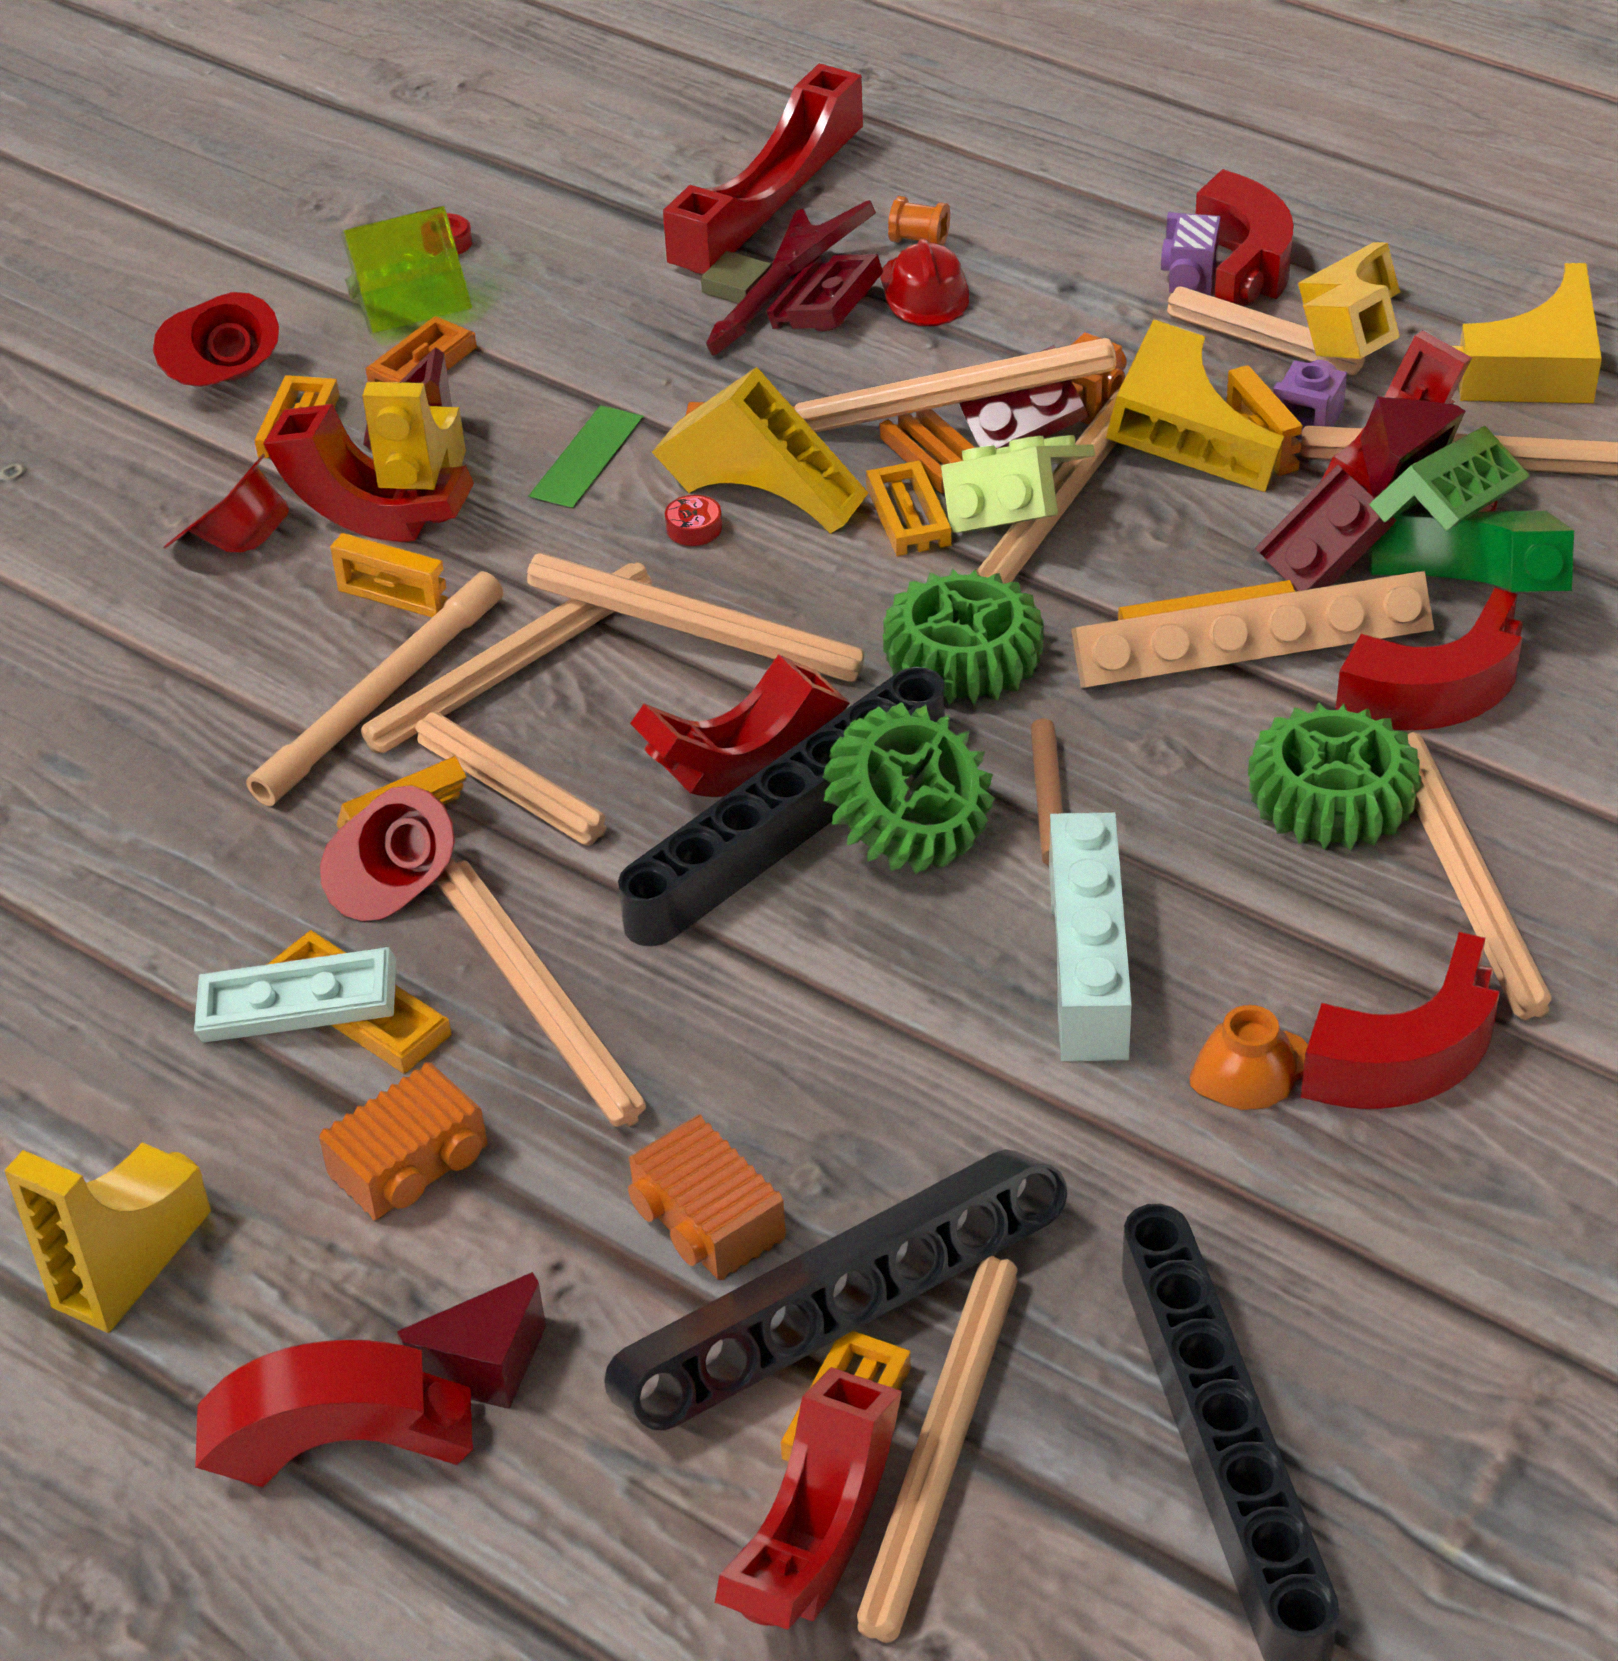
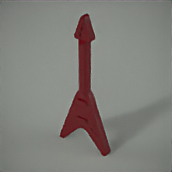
M867 200L820 225H811L804 209L797 210L787 228L773 260L772 267L724 320L715 323L706 342L711 355L718 354L746 332L745 327L792 275L799 272L876 213L872 202Z

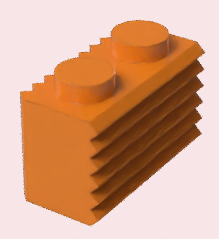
M425 1062L421 1070L414 1069L410 1077L403 1076L398 1085L391 1084L387 1092L380 1091L376 1099L369 1098L365 1106H357L353 1114L346 1113L342 1121H334L330 1129L323 1128L319 1135L326 1170L331 1180H335L340 1188H344L347 1195L352 1196L355 1203L360 1204L364 1212L369 1213L372 1220H377L393 1208L402 1209L412 1205L420 1198L427 1185L451 1169L459 1171L467 1168L477 1159L481 1149L488 1145L482 1109L429 1062Z
M701 1114L696 1115L629 1156L632 1184L628 1186V1193L638 1213L648 1222L658 1218L670 1230L672 1243L682 1259L691 1266L701 1262L717 1280H724L729 1272L736 1273L740 1265L747 1266L751 1258H759L763 1250L770 1251L774 1243L781 1244L785 1238L784 1200L780 1192L774 1191L771 1183L765 1182L762 1174H757L753 1165H748L744 1156L740 1157L736 1148H731L727 1139L723 1140L719 1132L713 1130L710 1123H705Z

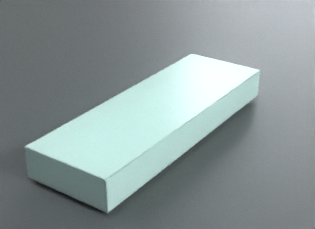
M385 947L199 974L194 1032L202 1043L394 1016L396 958L390 948Z

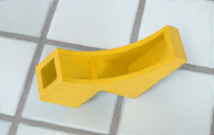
M1373 242L1298 282L1316 356L1362 359L1400 338L1390 299L1400 293L1388 243Z
M366 383L362 398L378 488L434 490L441 468L462 466L466 449L459 407L429 406L424 383Z

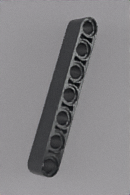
M922 667L906 668L896 673L629 864L620 873L618 879L623 929L628 939L638 945L650 947L663 945L671 941L833 821V814L839 806L823 801L825 790L831 783L822 777L826 765L831 760L829 757L831 754L830 750L838 738L844 737V731L851 722L859 718L864 719L869 711L879 706L887 713L892 706H896L901 702L910 715L917 708L926 705L930 720L937 722L939 718L945 717V684L943 678L936 671Z
M1004 1149L994 1152L623 1348L613 1356L606 1368L604 1378L606 1393L615 1405L651 1430L665 1431L677 1427L1049 1225L1059 1217L1065 1207L1068 1194L1066 1181L1061 1172L1053 1166L1018 1151ZM1026 1178L1025 1188L1017 1198L1018 1188ZM967 1210L966 1220L962 1227L957 1230L958 1220L962 1213ZM907 1241L908 1245L906 1253L903 1256V1258L898 1263H896L897 1252L899 1251L902 1244H904ZM847 1273L844 1288L834 1297L835 1285ZM785 1306L784 1318L771 1331L770 1326L774 1315ZM722 1340L723 1344L718 1357L706 1365L708 1352L713 1345ZM659 1374L658 1383L653 1393L641 1400V1392L645 1383L654 1375Z
M1159 1203L1138 1207L1127 1216L1124 1224L1122 1253L1123 1283L1261 1655L1265 1661H1331L1340 1611L1338 1598L1189 1222L1181 1212L1168 1205ZM1217 1429H1227L1230 1431H1221ZM1249 1491L1258 1495L1248 1496L1239 1492ZM1274 1556L1283 1559L1284 1562H1271L1262 1557ZM1302 1624L1312 1630L1297 1631L1289 1628L1287 1625Z

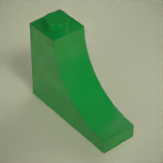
M1548 511L1477 512L1448 531H1445L1430 512L1400 513L1394 517L1397 521L1369 548L1368 571L1371 575H1402L1425 571V576L1483 582L1505 588L1510 592L1572 591L1574 530Z

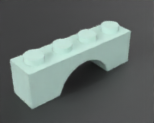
M1115 812L1050 814L1049 877L1052 915H1055L1060 1058L1061 1061L1129 1060L1132 1005Z

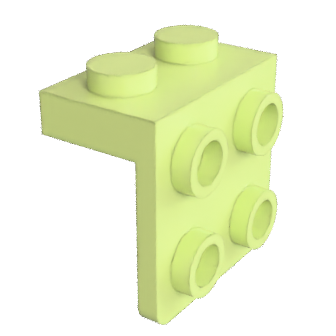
M1074 435L1044 439L1043 436L1011 440L1009 441V447L996 449V446H984L963 450V461L941 465L951 533L970 532L1058 515L1051 465L1094 457V444L1075 445Z

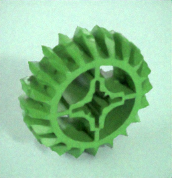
M952 568L949 576L945 577L929 573L925 584L917 581L909 582L906 593L902 592L894 595L893 605L886 609V618L883 621V652L886 653V661L889 662L893 675L912 667H922L936 671L943 678L945 696L949 705L956 698H968L975 705L979 696L987 695L994 700H998L1002 689L1018 691L1022 679L1033 677L1034 668L1037 663H1040V655L1044 649V622L1041 618V610L1037 609L1034 604L1033 595L1021 593L1019 582L1003 584L1000 573H995L988 578L980 576L977 568L970 575H959Z
M902 702L892 706L887 713L878 706L876 709L869 711L864 719L859 718L851 722L844 731V737H839L832 746L829 756L831 760L826 765L822 777L831 784L825 790L823 801L839 806L833 814L832 825H848L852 831L847 836V845L856 844L861 840L869 846L867 862L876 860L882 853L887 856L891 871L901 869L906 862L909 863L915 874L925 871L931 863L939 869L947 866L955 857L964 855L974 845L973 840L978 838L985 830L986 823L989 820L985 815L992 808V803L995 799L986 790L991 785L994 774L977 769L983 762L985 751H969L965 745L969 740L970 731L958 733L956 736L948 729L949 715L941 717L937 722L930 720L926 705L917 708L912 715L909 714ZM912 774L913 779L908 787L905 782ZM909 789L912 794L905 802L904 797ZM906 820H913V821H916V822H918V823H921L922 825H920V824H915V823H911V822H908V821H906Z
M1318 702L1314 711L1307 713L1300 708L1294 707L1289 719L1274 717L1271 728L1260 731L1259 739L1253 748V755L1249 757L1248 776H1250L1249 792L1251 793V802L1257 804L1260 811V819L1273 820L1277 834L1293 831L1296 834L1298 844H1302L1309 839L1318 840L1323 850H1325L1330 842H1341L1351 851L1355 842L1361 839L1375 846L1381 833L1395 835L1401 822L1409 821L1410 813L1414 810L1416 793L1420 789L1422 778L1419 775L1418 749L1411 747L1408 743L1407 732L1393 730L1391 718L1373 720L1369 708L1360 713H1353L1347 711L1343 703L1339 710H1326Z

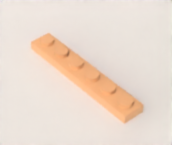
M1425 571L1080 626L1072 628L1071 632L1081 688L1354 644L1361 633L1385 639L1434 630Z

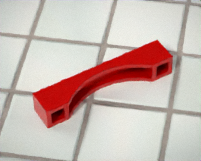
M819 63L794 86L787 106L773 134L761 152L744 171L731 181L717 187L700 188L689 185L663 209L667 263L689 269L694 273L704 274L726 251L735 253L863 127L862 75Z

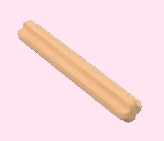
M1182 286L1176 287L1168 298L1167 313L1171 317L1308 362L1326 360L1332 363L1337 370L1347 372V375L1350 376L1356 375L1364 365L1365 357L1356 359L1316 356L1309 327Z
M430 712L424 720L418 721L415 728L419 732L417 737L418 743L444 759L456 755L465 772L585 846L593 845L598 837L604 836L607 829L604 825L606 817L599 810L438 712Z

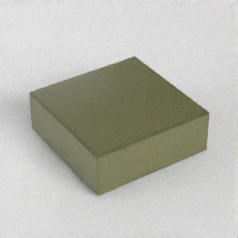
M726 251L701 276L702 293L739 303L772 267V263Z

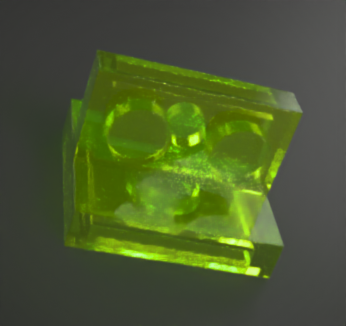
M445 206L382 220L341 232L352 274L345 279L350 300L355 298L360 300L369 335L428 321L434 316L443 317L473 308Z

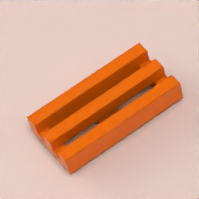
M434 316L366 367L367 381L399 383L435 347L444 353L446 369L449 370L477 348L475 332Z
M932 409L918 411L915 417L910 413L899 415L898 424L896 425L889 419L879 423L880 439L907 463L920 460L931 485L941 494L945 493L941 465L939 464L945 465L963 461L962 451L975 448ZM911 435L914 439H916L924 448H926V452L908 436Z

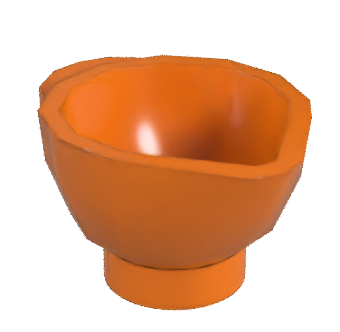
M1257 1005L1238 1006L1227 1013L1224 1021L1216 1026L1201 1048L1189 1076L1190 1086L1198 1094L1240 1110L1269 1108L1287 1098L1295 1082L1303 1077L1305 1052L1308 1044L1302 1037L1288 1031H1283L1279 1027L1276 1016L1268 1009Z

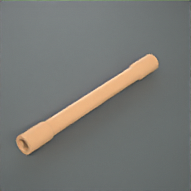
M484 571L477 573L446 601L444 607L316 722L291 744H287L279 749L246 780L247 787L252 796L266 806H273L309 773L312 765L463 629L471 627L503 598V588L499 581L490 573Z

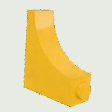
M1564 263L1560 287L1546 302L1535 309L1504 320L1485 323H1465L1462 325L1460 346H1451L1472 357V360L1459 383L1460 401L1594 404L1602 358L1586 263Z
M1153 319L1116 396L1106 439L1265 492L1270 482L1284 436L1273 433L1246 419L1229 406L1216 392L1205 373L1202 361V348L1206 336Z
M755 367L680 419L652 451L655 457L688 493L698 488L718 483H735L758 487L797 505L818 521L830 534L846 524L869 494L758 367Z
M143 1142L119 1165L87 1183L83 1175L25 1150H22L4 1170L51 1308L108 1334L211 1212L199 1166L182 1153H166Z

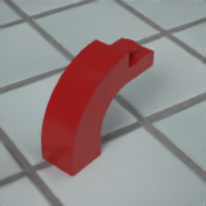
M1222 169L1196 193L1195 214L1220 216L1219 245L1233 251L1216 269L1215 297L1244 307L1249 302H1254L1259 294L1278 299L1286 288L1290 277L1294 229L1290 210L1277 194L1263 184Z
M1422 330L1414 336L1384 397L1454 404L1455 401L1452 400V397L1472 357ZM1363 428L1346 448L1332 457L1322 480L1339 465L1375 499L1376 497L1372 495L1360 440L1364 431Z
M333 404L285 409L263 442L270 459L281 477L308 506L345 529L375 539L398 542L415 541L426 521L441 523L456 518L474 485V481L465 465L441 468L434 490L378 488L374 460L364 454L353 443Z
M1494 588L1473 628L1463 637L1444 645L1432 647L1405 646L1361 633L1339 671L1335 710H1339L1343 703L1347 711L1353 713H1360L1369 708L1373 720L1391 718L1393 730L1406 731L1453 726L1471 720L1490 710L1510 692L1516 681L1523 626L1522 621L1514 619L1518 594Z
M778 654L753 691L741 703L723 715L704 721H691L644 703L630 724L648 742L644 748L646 753L663 765L690 794L703 797H724L846 710L850 702L816 670Z
M1463 932L1458 933L1443 986L1430 1001L1416 1009L1396 1014H1371L1321 1003L1305 1052L1300 1098L1346 1108H1394L1433 1098L1448 1091L1466 1078L1481 1062L1488 1050L1493 1035L1500 991L1490 989L1493 967L1481 965L1486 937Z
M330 1340L284 1348L261 1356L237 1368L215 1385L197 1404L195 1468L263 1488L291 1459L300 1453L323 1444L347 1440L381 1442L458 1465L473 1450L471 1389L468 1386L423 1372L422 1350L405 1345L372 1340Z
M830 1367L802 1396L793 1447L778 1494L756 1535L719 1574L714 1603L741 1612L746 1619L753 1623L765 1626H778L789 1630L799 1617L814 1621L838 1585L856 1548L872 1508L887 1461L902 1391Z

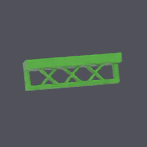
M1484 425L1411 465L1369 505L1386 522L1421 502L1445 531H1448L1518 488L1530 475Z

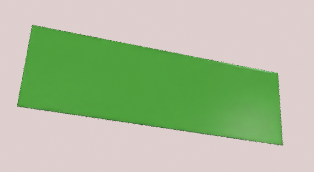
M600 405L528 497L573 508L644 416Z

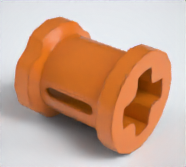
M897 196L893 201L889 214V240L899 243L902 239L919 241V239L925 238L928 243L944 246L950 227V206L939 202L936 207L909 203L907 197Z

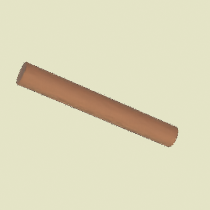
M1041 718L1035 720L1031 724L1030 729L1041 855L1043 863L1049 866L1050 814L1063 813L1055 724L1049 719Z

